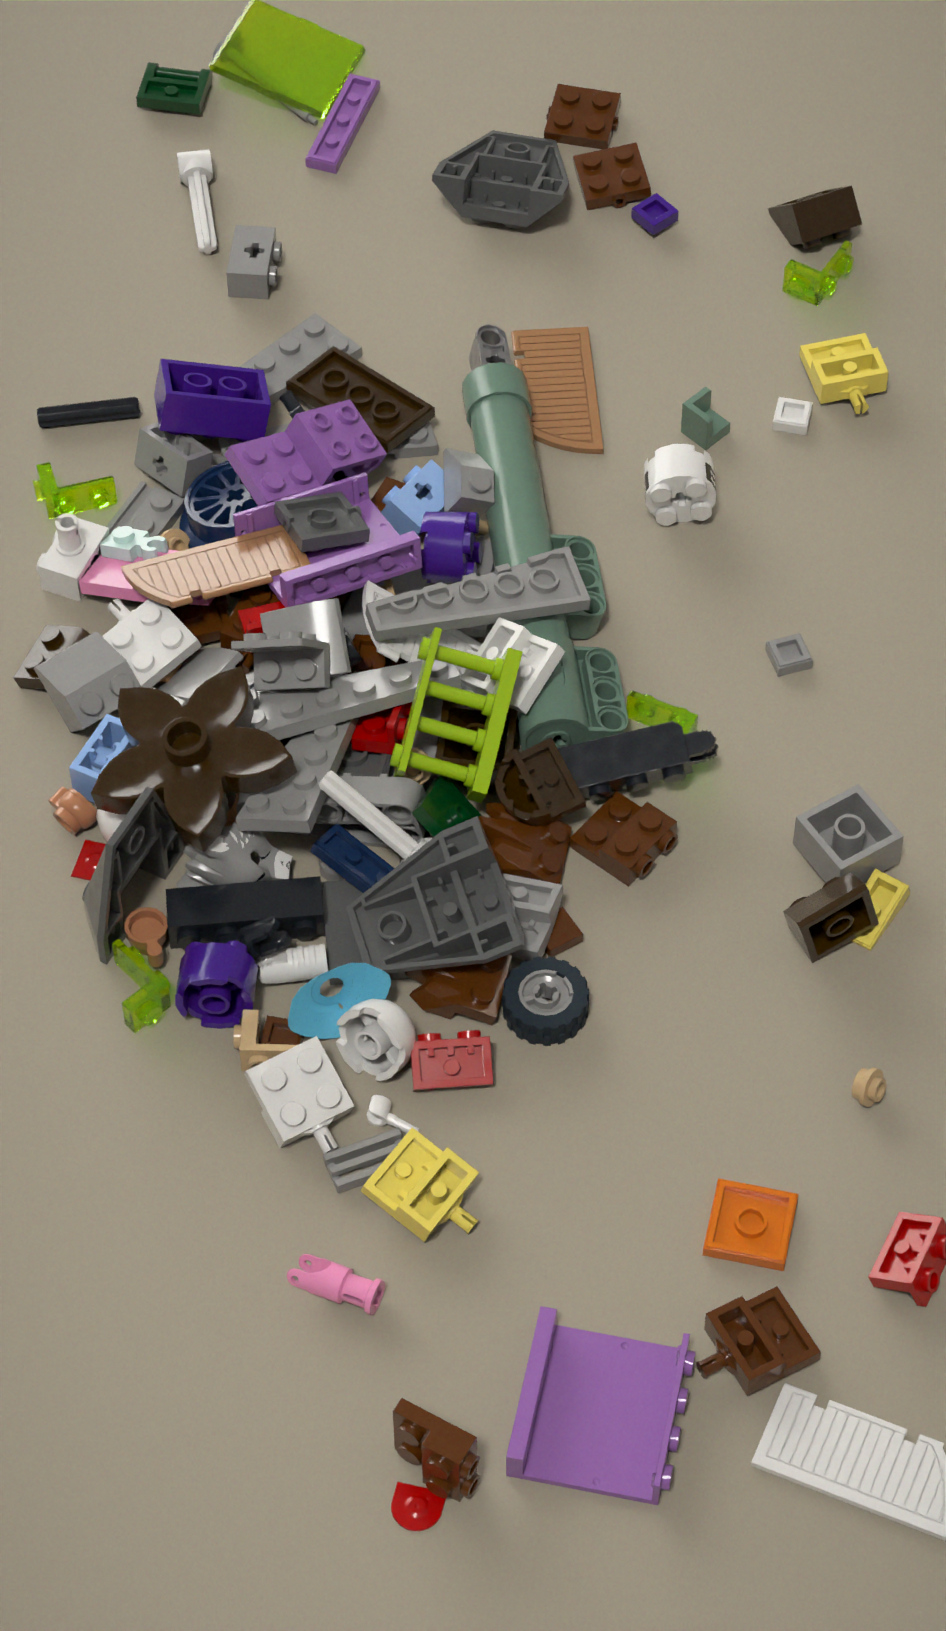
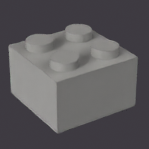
M857 784L796 816L793 844L825 883L835 877H842L849 872L865 882L870 878L875 868L884 872L900 862L904 836L863 788Z

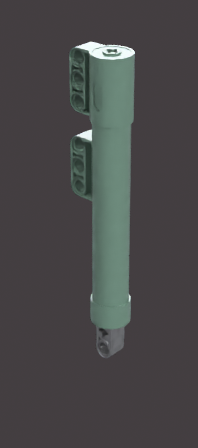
M482 325L476 331L469 353L471 372L467 374L462 382V396L466 420L472 429L475 453L479 454L494 470L495 503L485 512L494 567L506 563L510 567L526 563L528 557L569 546L591 599L589 610L511 621L524 626L535 636L558 644L565 651L527 714L519 711L517 713V727L521 749L524 751L551 737L557 748H562L624 733L628 725V715L615 655L605 648L575 646L571 640L594 637L606 611V599L596 548L589 539L582 536L551 534L530 420L532 406L527 379L522 370L511 364L505 332L496 325Z

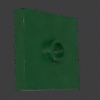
M441 775L432 782L412 811V815L433 837L443 830L476 816H482L447 777Z

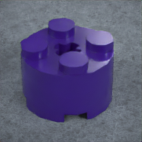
M425 512L420 531L428 532L424 538V549H421V573L423 580H427V583H457L462 581L464 575L476 573L477 575L476 563L482 562L483 554L482 542H476L475 533L479 532V514L477 512Z
M239 941L204 944L201 942H191L186 947L185 954L180 961L175 995V1006L183 1017H186L187 1013H189L191 1016L201 1019V1026L223 1029L239 1025L243 1009L253 1010L258 965L253 957L247 953L248 948L245 944Z

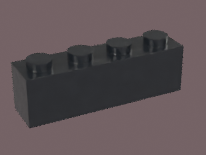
M320 876L166 889L170 949H186L191 942L210 943L221 936L273 915L280 923V928L277 931L285 930L291 939L309 940L314 937L325 936Z

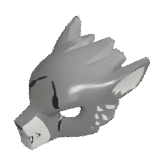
M234 822L231 826L223 827L219 837L204 853L193 846L185 847L183 852L191 858V861L186 863L185 867L188 870L178 881L177 888L289 879V869L293 856L273 847L259 831L238 830L237 823ZM257 852L259 856L251 857V854Z

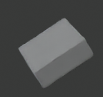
M800 633L766 642V653L778 677L812 668L813 659Z

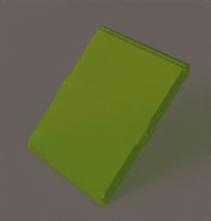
M250 0L208 66L212 72L256 90L257 93L273 100H279L322 119L327 117L349 74L353 73L366 50L363 45L326 30L302 17L294 16L260 0Z

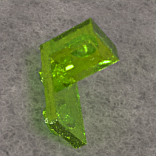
M846 240L821 272L791 259L784 267L782 291L818 306L826 295L831 296L840 277L842 275L846 276L850 272L854 263V257L851 256L852 243Z
M50 462L36 465L38 479L32 480L36 500L44 501L49 519L66 513L74 514L117 503L113 476L57 487Z
M633 690L629 692L626 704L629 719L647 726L674 721L682 726L684 734L697 731V714L691 713L683 707H675L657 700L648 694H641Z
M117 939L112 943L115 963L140 987L138 991L122 1002L125 1025L134 1033H137L143 1027L154 1024L162 1013L171 1007L169 995L171 986L161 971H153L145 964L142 954L134 946L128 948L120 939Z

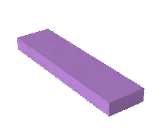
M349 74L305 158L306 167L337 174L380 90V80Z

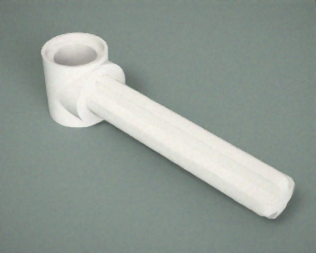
M210 149L177 153L180 183L183 182L189 189L197 247L200 252L210 255L211 251L217 250L218 247L208 183L213 179Z
M327 772L320 780L319 787L402 857L400 864L432 839L420 838L418 841H415L335 772Z

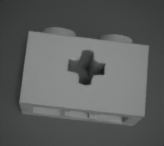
M235 225L226 272L228 297L269 299L271 286L277 285L278 267L275 266V262H281L282 242L276 241L275 227Z
M156 422L139 429L134 465L165 485L174 494L184 497L191 483L200 474L211 468L213 451L186 433L173 435L166 431H159V425Z

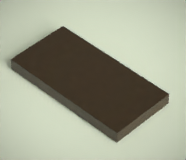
M332 346L286 381L287 391L291 390L294 396L314 408L350 399L386 453L392 451L435 417V407L335 346Z

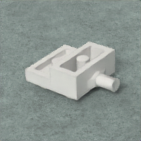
M120 599L113 600L116 607L112 603L108 605V610L119 622L102 637L126 659L141 687L151 688L202 647L199 640L164 604L148 599L131 612Z
M500 617L481 646L471 644L469 647L472 650L467 649V653L495 660L496 657L502 659L507 648L523 652L509 708L527 714L565 653L558 644L535 636L524 626ZM466 668L460 678L466 686L477 694L486 696L487 692L493 694L496 681L490 679V675Z
M317 1036L245 1072L244 1075L263 1109L261 1114L279 1148L303 1136L312 1134L315 1136L323 1154L339 1147L328 1126L331 1122L349 1114L354 1108V1104Z

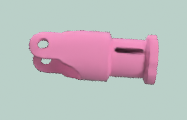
M303 1254L299 1258V1265L303 1270L292 1268L287 1272V1279L291 1285L338 1304L345 1301L364 1308V1312L370 1315L376 1313L385 1291V1282L379 1278H376L374 1281L354 1274L352 1268L310 1254ZM306 1260H309L312 1265L307 1264Z

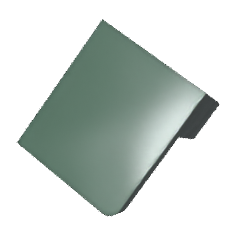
M707 387L701 389L682 404L681 433L704 450L709 449L730 433L731 424L710 408L712 391Z

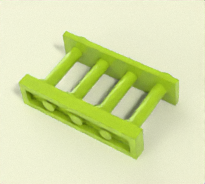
M435 627L429 638L423 636L419 647L417 659L423 660L402 745L395 743L390 766L396 767L393 777H403L408 766L462 781L463 786L469 787L466 799L481 803L488 793L523 652L507 648L502 659L496 657L495 660L448 648L438 645L442 629ZM434 659L490 675V679L496 681L493 694L487 692L486 696L429 680ZM425 695L481 710V714L487 716L484 729L478 728L477 731L420 716ZM416 730L473 746L472 750L478 751L475 765L469 764L468 767L412 752L411 749Z

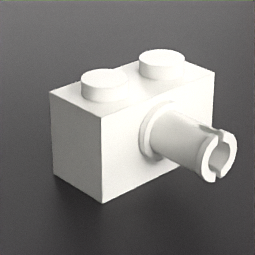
M66 513L57 517L58 521H55L57 530L53 537V543L47 553H42L39 557L36 570L40 576L42 590L81 602L85 594H81L79 580L101 555L99 544L110 535L109 528Z

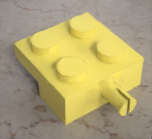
M866 333L800 346L799 356L820 404L849 399L855 413L860 414L861 410L863 414L869 408L864 395L886 391L888 369L878 347L872 348Z
M413 1127L361 1189L364 1195L423 1242L427 1240L438 1225L446 1222L448 1219L452 1220L467 1234L478 1222V1219H475L459 1205L463 1194L472 1185L479 1172L448 1147L444 1151L439 1149Z

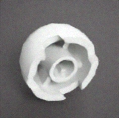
M384 999L365 1000L351 1007L337 1021L336 1025L340 1026V1038L336 1041L337 1048L344 1061L358 1074L364 1070L371 1075H375V1080L377 1081L386 1080L393 1077L410 1060L411 1051L416 1041L415 1027L407 1013L395 1003Z

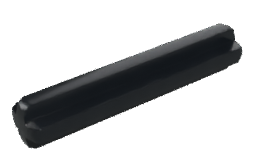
M137 397L47 406L37 409L38 424L41 428L136 418L140 416L139 400Z

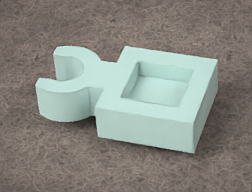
M118 526L99 544L102 557L133 562L137 557H142L143 560L158 557L157 552L167 553L169 551L166 538L162 536L149 537L148 531L133 529L129 526Z

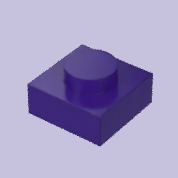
M655 193L632 207L631 218L652 235H655L678 221L679 211L659 194Z

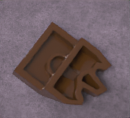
M487 803L486 813L490 817L480 816L478 818L504 874L560 884L572 827L561 820L543 826L529 825L513 817L501 803Z
M513 953L488 963L405 971L406 976L423 984L414 989L409 996L422 1010L451 1020L456 1012L492 1025L497 1016L504 982Z

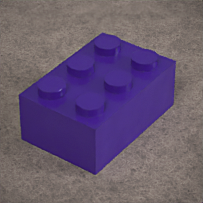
M160 359L154 391L159 431H166L173 435H181L183 433L197 434L210 439L217 437L235 438L241 442L265 437L271 402L264 370Z

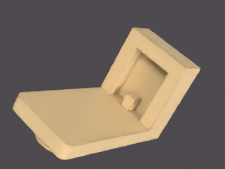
M243 1009L242 1024L234 1026L233 1045L234 1049H239L241 1071H247L297 1046L289 1044H259L261 1034L259 1010Z

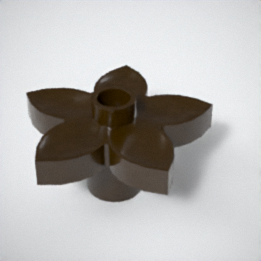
M240 666L220 672L204 681L193 692L184 706L170 694L158 689L147 687L120 688L118 712L124 732L132 748L121 752L109 761L99 774L91 795L97 809L115 814H127L146 786L154 789L165 804L175 831L186 843L204 853L219 837L226 824L228 812L236 799V793H254L267 790L281 784L297 773L293 757L278 739L265 731L249 728L254 714L253 696L243 667Z

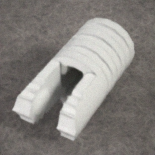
M325 943L285 948L256 960L257 965L260 967L257 976L262 984L305 981L314 979L328 971Z

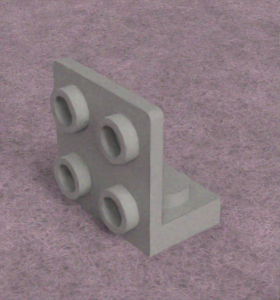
M298 631L279 632V636H267L265 633L244 634V641H231V649L254 653L255 691L330 688L329 643L316 641V634H302V632Z

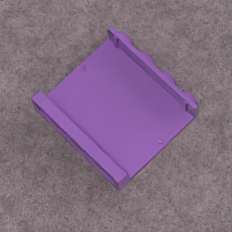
M365 472L276 500L283 501L342 491L353 507H360L361 518L370 528L368 542L355 543L347 547L325 548L316 552L306 551L305 553L310 562L309 565L273 576V582L268 583V586L285 608L326 600L362 588L368 580L375 584L422 568L420 537L415 531L402 535L398 534L369 499L368 476ZM276 501L233 514L235 536L281 525L274 515Z
M540 1306L507 1451L506 1476L658 1505L661 1489L669 1491L674 1465L666 1464L668 1452L677 1453L681 1427L674 1426L676 1413L684 1414L689 1389L681 1388L683 1376H692L696 1351L688 1350L690 1334L684 1333L682 1344L676 1348L557 1325V1309Z

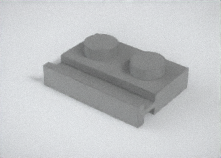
M141 481L106 527L109 528V534L118 526H129L133 529L148 531L149 537L161 536L164 531L171 529L185 509V498L156 486L154 489L146 485V482Z

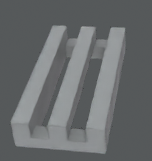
M399 1127L323 1154L324 1163L338 1194L362 1186L381 1165H376V1162L386 1159L402 1140ZM358 1168H367L365 1170L350 1174L348 1176L342 1178L340 1177L341 1174L347 1173L349 1171Z

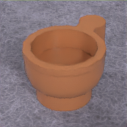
M62 786L48 800L56 809L53 813L55 819L73 835L80 829L89 828L97 821V810L73 788L67 790Z
M144 907L132 911L124 923L127 940L138 953L148 956L150 966H161L164 962L162 947L168 936L167 918L156 908Z

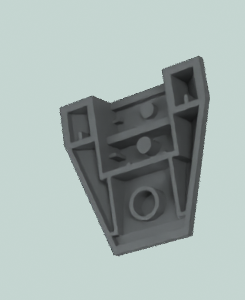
M495 130L439 162L432 174V182L462 217L471 218L472 221L477 223H488L490 221L503 223L508 228L528 227L560 204L569 189V180L556 140Z
M146 786L106 843L92 878L86 885L82 896L87 921L100 962L106 965L126 938L121 894L138 869L166 880L184 854L183 839L175 831L164 803L155 790Z
M477 816L441 831L345 907L362 962L387 973L488 963L524 948V932L502 869Z

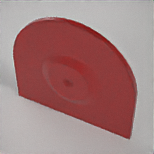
M85 839L71 877L90 881L106 844Z
M397 1481L391 1503V1512L394 1520L404 1529L424 1531L438 1522L442 1515L446 1498L434 1495L428 1488Z

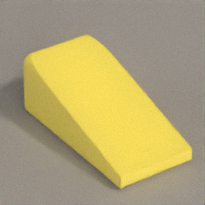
M876 868L865 885L869 890L879 924L851 940L869 951L873 949L910 895L909 885Z

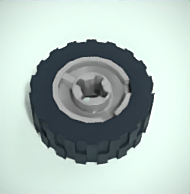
M535 957L533 960L521 962L519 967L513 968L510 971V976L508 979H505L504 990H502L503 1017L507 1021V1027L510 1031L513 1030L516 1033V1037L521 1040L525 1039L533 1045L543 1044V1046H551V1044L555 1043L559 1045L565 1043V1040L569 1038H574L577 1032L583 1029L585 1019L588 1018L589 988L587 989L585 976L582 977L580 970L576 966H571L565 960H557L556 957ZM543 998H549L551 999V1002H547V1000Z

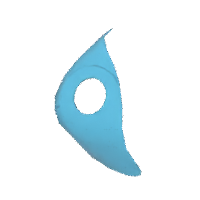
M348 963L320 974L302 986L292 999L288 1016V1027L294 1033L305 1037L313 1038L317 1036L318 1039L340 1038V1026L336 1025L340 1017L351 1007L369 999L385 1000L391 986L390 975L386 971L367 963ZM331 978H339L343 981V987L336 995L326 997L320 993V988L325 981Z

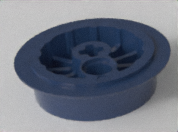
M229 461L219 463L207 469L191 483L185 494V509L181 515L179 529L188 535L190 539L189 549L236 537L233 514L257 507L258 505Z

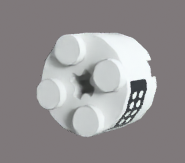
M671 444L654 451L655 457L649 462L647 458L644 463L645 503L650 513L655 516L656 522L660 525L668 526L675 522L703 521L710 518L712 508L716 503L714 462L710 454L705 450L704 455L696 452L695 446L690 444Z

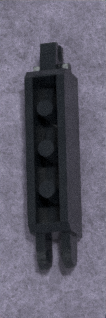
M671 721L558 748L584 799L602 800L610 797L612 792L623 789L634 792L647 788L649 783L664 780L666 783L681 781L687 774L693 773L692 765L706 762L707 759H714L717 756V749L719 747L715 743L717 740L711 731L702 730L701 732L695 731L684 734L682 726Z

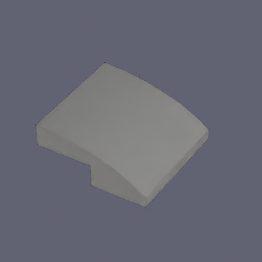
M334 598L310 602L260 614L263 633L267 636H279V632L298 631L302 632V634H316V641L329 643L330 677L351 672L339 599Z
M212 647L197 650L182 663L176 674L167 683L164 682L158 690L185 700V704H187L193 692L204 681L220 672L233 669L243 658V655L239 651L226 648Z
M503 873L524 932V948L513 952L512 957L529 961L535 957L542 958L558 915L564 891L563 885Z

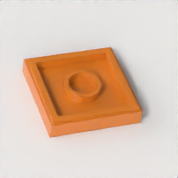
M718 1178L703 1247V1256L784 1271L799 1194Z

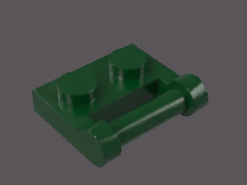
M148 62L136 96L137 107L200 114L207 91L212 85V70L202 68L201 71L166 68L159 67L158 63Z

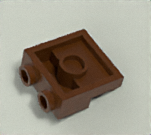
M616 791L569 838V847L629 887L639 876L642 878L648 874L654 861L662 852L666 854L674 847L678 839L676 834L677 821L649 802L640 807Z
M401 1398L393 1410L395 1450L405 1461L414 1465L422 1464L423 1483L426 1484L428 1490L440 1498L450 1497L458 1502H461L463 1497L469 1499L476 1490L480 1480V1475L477 1474V1466L480 1461V1456L477 1455V1437Z

